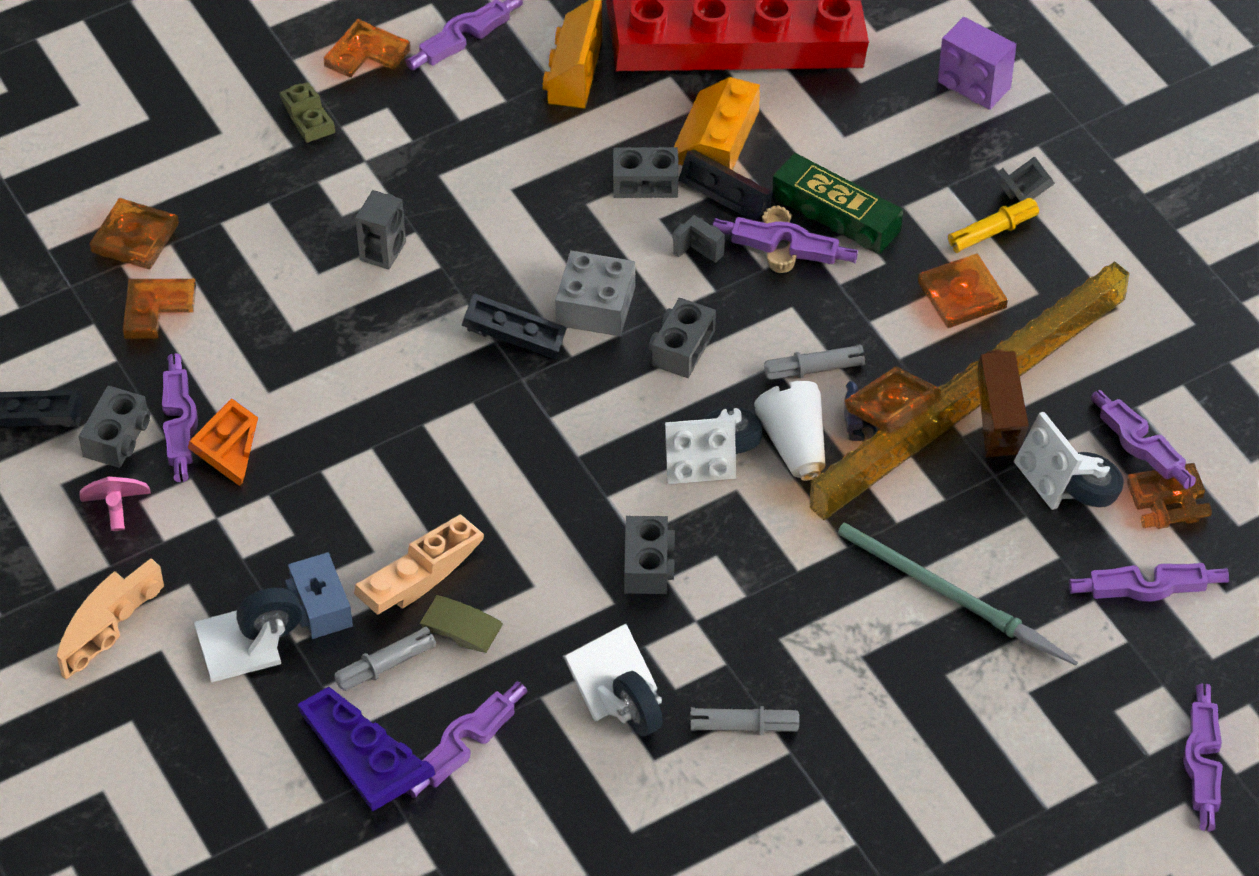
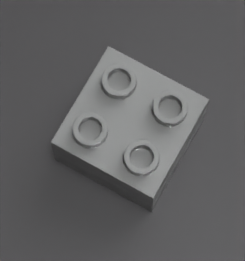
M570 250L555 300L556 323L567 328L621 337L635 290V261Z

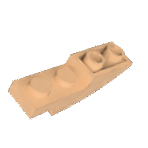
M460 514L410 543L408 554L355 584L354 595L377 615L395 604L403 609L423 596L458 567L483 540L484 534Z
M150 558L125 579L114 571L86 598L67 626L60 642L57 660L62 677L68 679L75 672L83 670L90 660L115 644L116 640L120 637L117 623L128 619L136 608L146 600L154 598L164 587L160 565Z

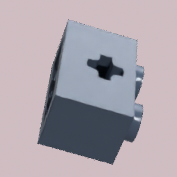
M329 552L288 564L290 579L285 580L286 589L292 591L297 596L302 609L300 626L302 628L308 627L312 639L353 627L351 607Z

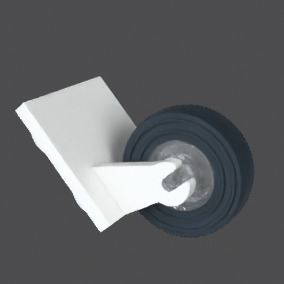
M727 407L708 413L702 420L665 422L668 484L736 479V455L752 450L761 442V420L750 410Z
M1045 412L1038 414L1014 460L1017 467L1052 510L1058 508L1062 499L1074 498L1092 507H1107L1117 500L1124 485V479L1120 470L1111 461L1091 452L1077 453Z
M284 588L264 589L245 598L238 606L237 611L194 622L211 683L281 664L277 650L279 637L295 629L302 618L299 600L292 591Z
M626 624L563 656L594 721H598L610 714L618 717L622 723L628 722L632 729L641 736L649 735L662 726L663 718L659 707L662 699L657 695V686Z

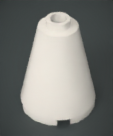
M810 381L789 382L790 389L780 391L778 386L773 387L755 400V414L761 420L764 429L792 475L804 481L815 479L821 474L820 471L825 468L822 404L818 386Z

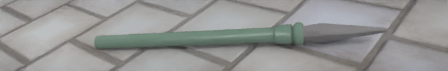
M844 522L840 526L838 535L981 616L1002 632H1006L1008 637H1017L1029 646L1073 665H1078L1076 660L1035 630L1023 625L1021 619L1014 618L1002 610L993 608Z

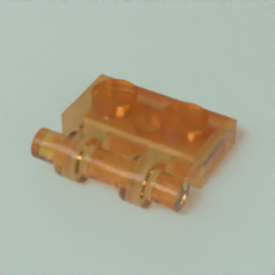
M1195 463L1185 464V469L1196 478L1195 484L1191 488L1188 487V489H1185L1174 477L1165 479L1156 470L1128 475L1127 485L1136 509L1151 508L1152 511L1150 514L1141 515L1143 528L1156 527L1157 529L1168 528L1171 523L1186 521L1187 524L1199 522V518L1212 515L1209 503L1197 505L1195 499L1203 498L1205 492ZM1178 502L1182 505V508L1167 510L1165 506Z

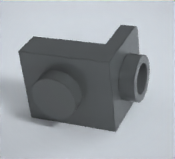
M1035 156L1010 175H1008L1004 168L998 171L1004 179L999 185L1010 200L1014 197H1017L1020 202L1027 198L1035 199L1055 184Z
M693 215L686 223H681L675 229L672 236L673 254L680 257L691 247L716 263L724 256L725 234L716 226L710 225Z

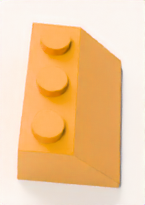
M589 0L565 14L562 27H557L555 34V45H557V48L551 49L549 56V67L551 70L550 72L545 71L543 77V90L548 91V104L578 108L586 107L603 42L602 0Z
M729 77L699 91L674 147H678V164L683 165L686 153L694 149L733 170L759 112L760 84Z

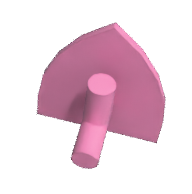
M106 477L84 486L80 490L79 495L81 502L106 499L109 508L111 531H122L125 529L122 497L151 494L145 482L130 478Z

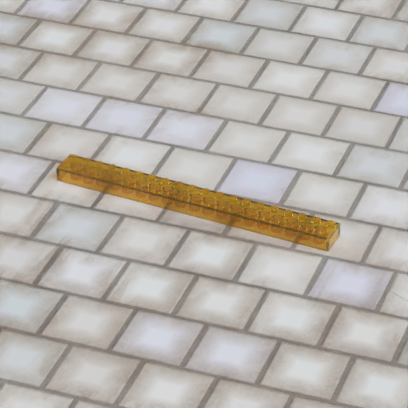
M1115 261L1109 266H1104L1094 277H1089L1080 287H1075L1065 298H1060L1050 309H1045L1036 319H1031L1021 330H1016L1010 338L1001 341L993 350L1015 351L1019 376L1021 377L1123 302L1126 298L1130 273ZM979 360L975 363L972 362L960 374L954 375L945 385H940L930 396H925L915 407H910L904 415L895 418L886 428L878 430L871 439L863 441L853 452H848L842 460L830 465L824 473L815 476L811 481L809 508L820 518L826 520L980 407L977 374Z

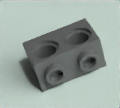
M678 147L613 148L614 198H678Z
M372 190L355 217L360 261L390 270L406 243L403 201L391 194Z
M679 297L673 309L668 308L665 312L662 328L659 333L654 332L650 339L648 349L652 351V366L689 379L715 332L716 310Z
M107 386L78 436L83 457L120 468L126 457L131 456L134 452L136 439L141 430L145 431L149 425L150 412L147 409L145 396Z
M626 516L625 593L667 594V580H674V559H667L668 551L675 550V530H668V516Z

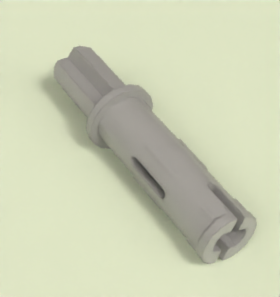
M858 344L856 346L808 354L795 352L794 356L765 361L764 372L769 380L797 376L801 379L804 377V374L864 366V356L848 357L861 354L864 351L862 345Z
M425 626L421 630L371 655L363 654L361 660L334 674L338 687L343 691H347L369 679L377 680L379 674L436 647L434 636L432 634L427 635L430 633V630Z
M760 706V709H704L691 707V731H760V735H764V731L796 732L799 729V712L796 710H764V706Z

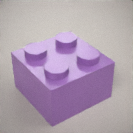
M963 16L942 38L938 82L990 110L1011 89L1016 43Z

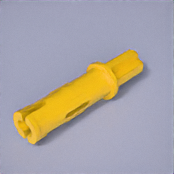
M1027 198L1008 208L1002 206L999 212L954 233H949L948 242L951 247L954 246L953 251L959 253L961 250L1004 230L1012 231L1017 224L1038 215V204L1035 199Z

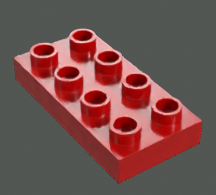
M606 0L616 71L864 68L869 45L861 0Z

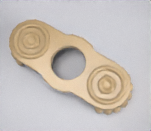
M779 205L767 208V211H764L762 221L767 224L772 222L790 223L791 220L789 210H786L785 207L781 208ZM789 241L785 248H776L771 253L767 252L768 265L777 273H786L794 267L797 256L792 255L791 257L789 254Z

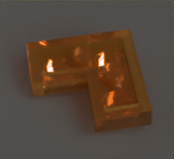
M357 19L323 58L324 67L349 78L355 74L367 58L395 69L411 50L410 41Z
M129 279L123 325L124 338H158L161 313H194L195 279Z

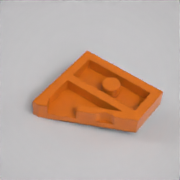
M231 398L189 441L188 449L240 486L244 480L258 417Z

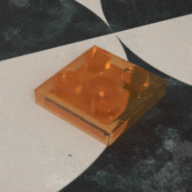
M118 198L91 240V252L150 270L179 225L178 215Z
M978 253L918 274L919 285L947 329L1007 308V297Z
M895 366L844 401L849 413L891 434L902 428L904 424L919 414L927 411L932 405L940 401L942 397L937 386Z

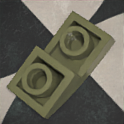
M309 82L296 84L290 89L279 92L289 116L306 143L336 133L334 122L322 108L320 96Z
M437 595L421 620L420 625L422 627L426 626L430 633L453 638L460 647L487 653L503 623L474 607Z

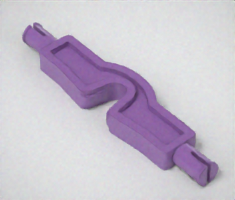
M493 0L475 12L460 14L452 18L445 24L440 33L419 45V52L406 59L407 67L414 71L426 62L433 66L443 59L464 50L466 38L462 35V32H468L478 39L484 38L495 28L510 19V12L522 6L523 1L505 0L501 2L500 0Z
M737 217L735 223L715 218L713 223L722 233L731 235L733 243L750 246L769 253L776 249L780 241L787 240L790 242L789 254L791 257L796 255L797 259L834 264L835 259L856 263L858 257V250L839 246L838 239L809 233L803 227L789 222H772L767 224Z
M175 353V364L173 354L168 355V371L163 372L162 409L165 415L181 417L164 422L163 429L167 443L168 462L170 466H174V480L181 482V471L183 482H185L189 478L187 464L193 462V454L188 449V444L197 429L198 415L195 403L189 396L188 376L186 369H182V357Z
M1098 390V393L1095 391L1092 394L1091 401L1101 409L1100 418L1119 435L1122 447L1129 454L1146 460L1165 479L1174 477L1185 489L1191 488L1195 484L1196 478L1185 469L1186 460L1170 445L1164 436L1155 435L1142 438L1148 433L1149 429L1148 422L1131 410L1122 400H1110L1102 390Z
M1203 563L1158 564L1154 570V582H1147L1143 579L1137 566H1127L1108 570H1094L1091 572L1090 578L1069 579L1070 594L1092 592L1095 599L1130 597L1139 601H1158L1167 598L1172 593L1206 591L1207 584L1228 583L1229 572L1227 568L1206 570Z
M517 681L503 695L495 692L476 711L454 720L444 731L441 743L423 759L434 766L436 775L407 791V794H411L412 798H416L429 784L433 787L439 786L450 774L468 762L471 751L461 739L463 737H470L482 744L488 743L499 728L514 715V704L527 693L523 684L520 685V682Z
M1203 683L1196 686L1197 702H1193L1190 711L1191 735L1186 742L1183 762L1187 774L1192 779L1193 810L1200 811L1199 828L1205 831L1207 826V831H1213L1215 829L1214 812H1218L1221 804L1220 786L1223 766L1218 761L1201 757V754L1218 753L1221 749L1222 739L1218 722V705L1211 703V686L1206 684L1203 691Z

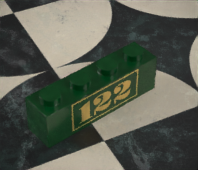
M794 153L773 175L772 198L783 205L801 212L807 218L816 220L831 228L835 233L850 238L864 248L881 254L901 231L902 208L797 153Z

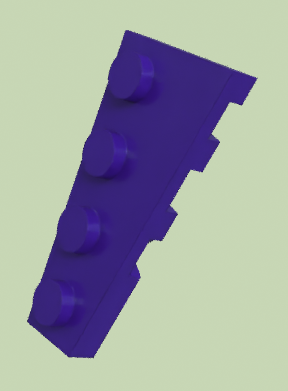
M327 687L298 704L302 716L372 811L436 775L434 766L426 760L421 761L412 753L408 746L402 742L398 743L391 738L383 727L365 718L357 707L332 688Z

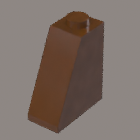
M995 349L981 354L977 367L986 457L1018 454L1029 426L1015 351L1005 352L1001 349Z

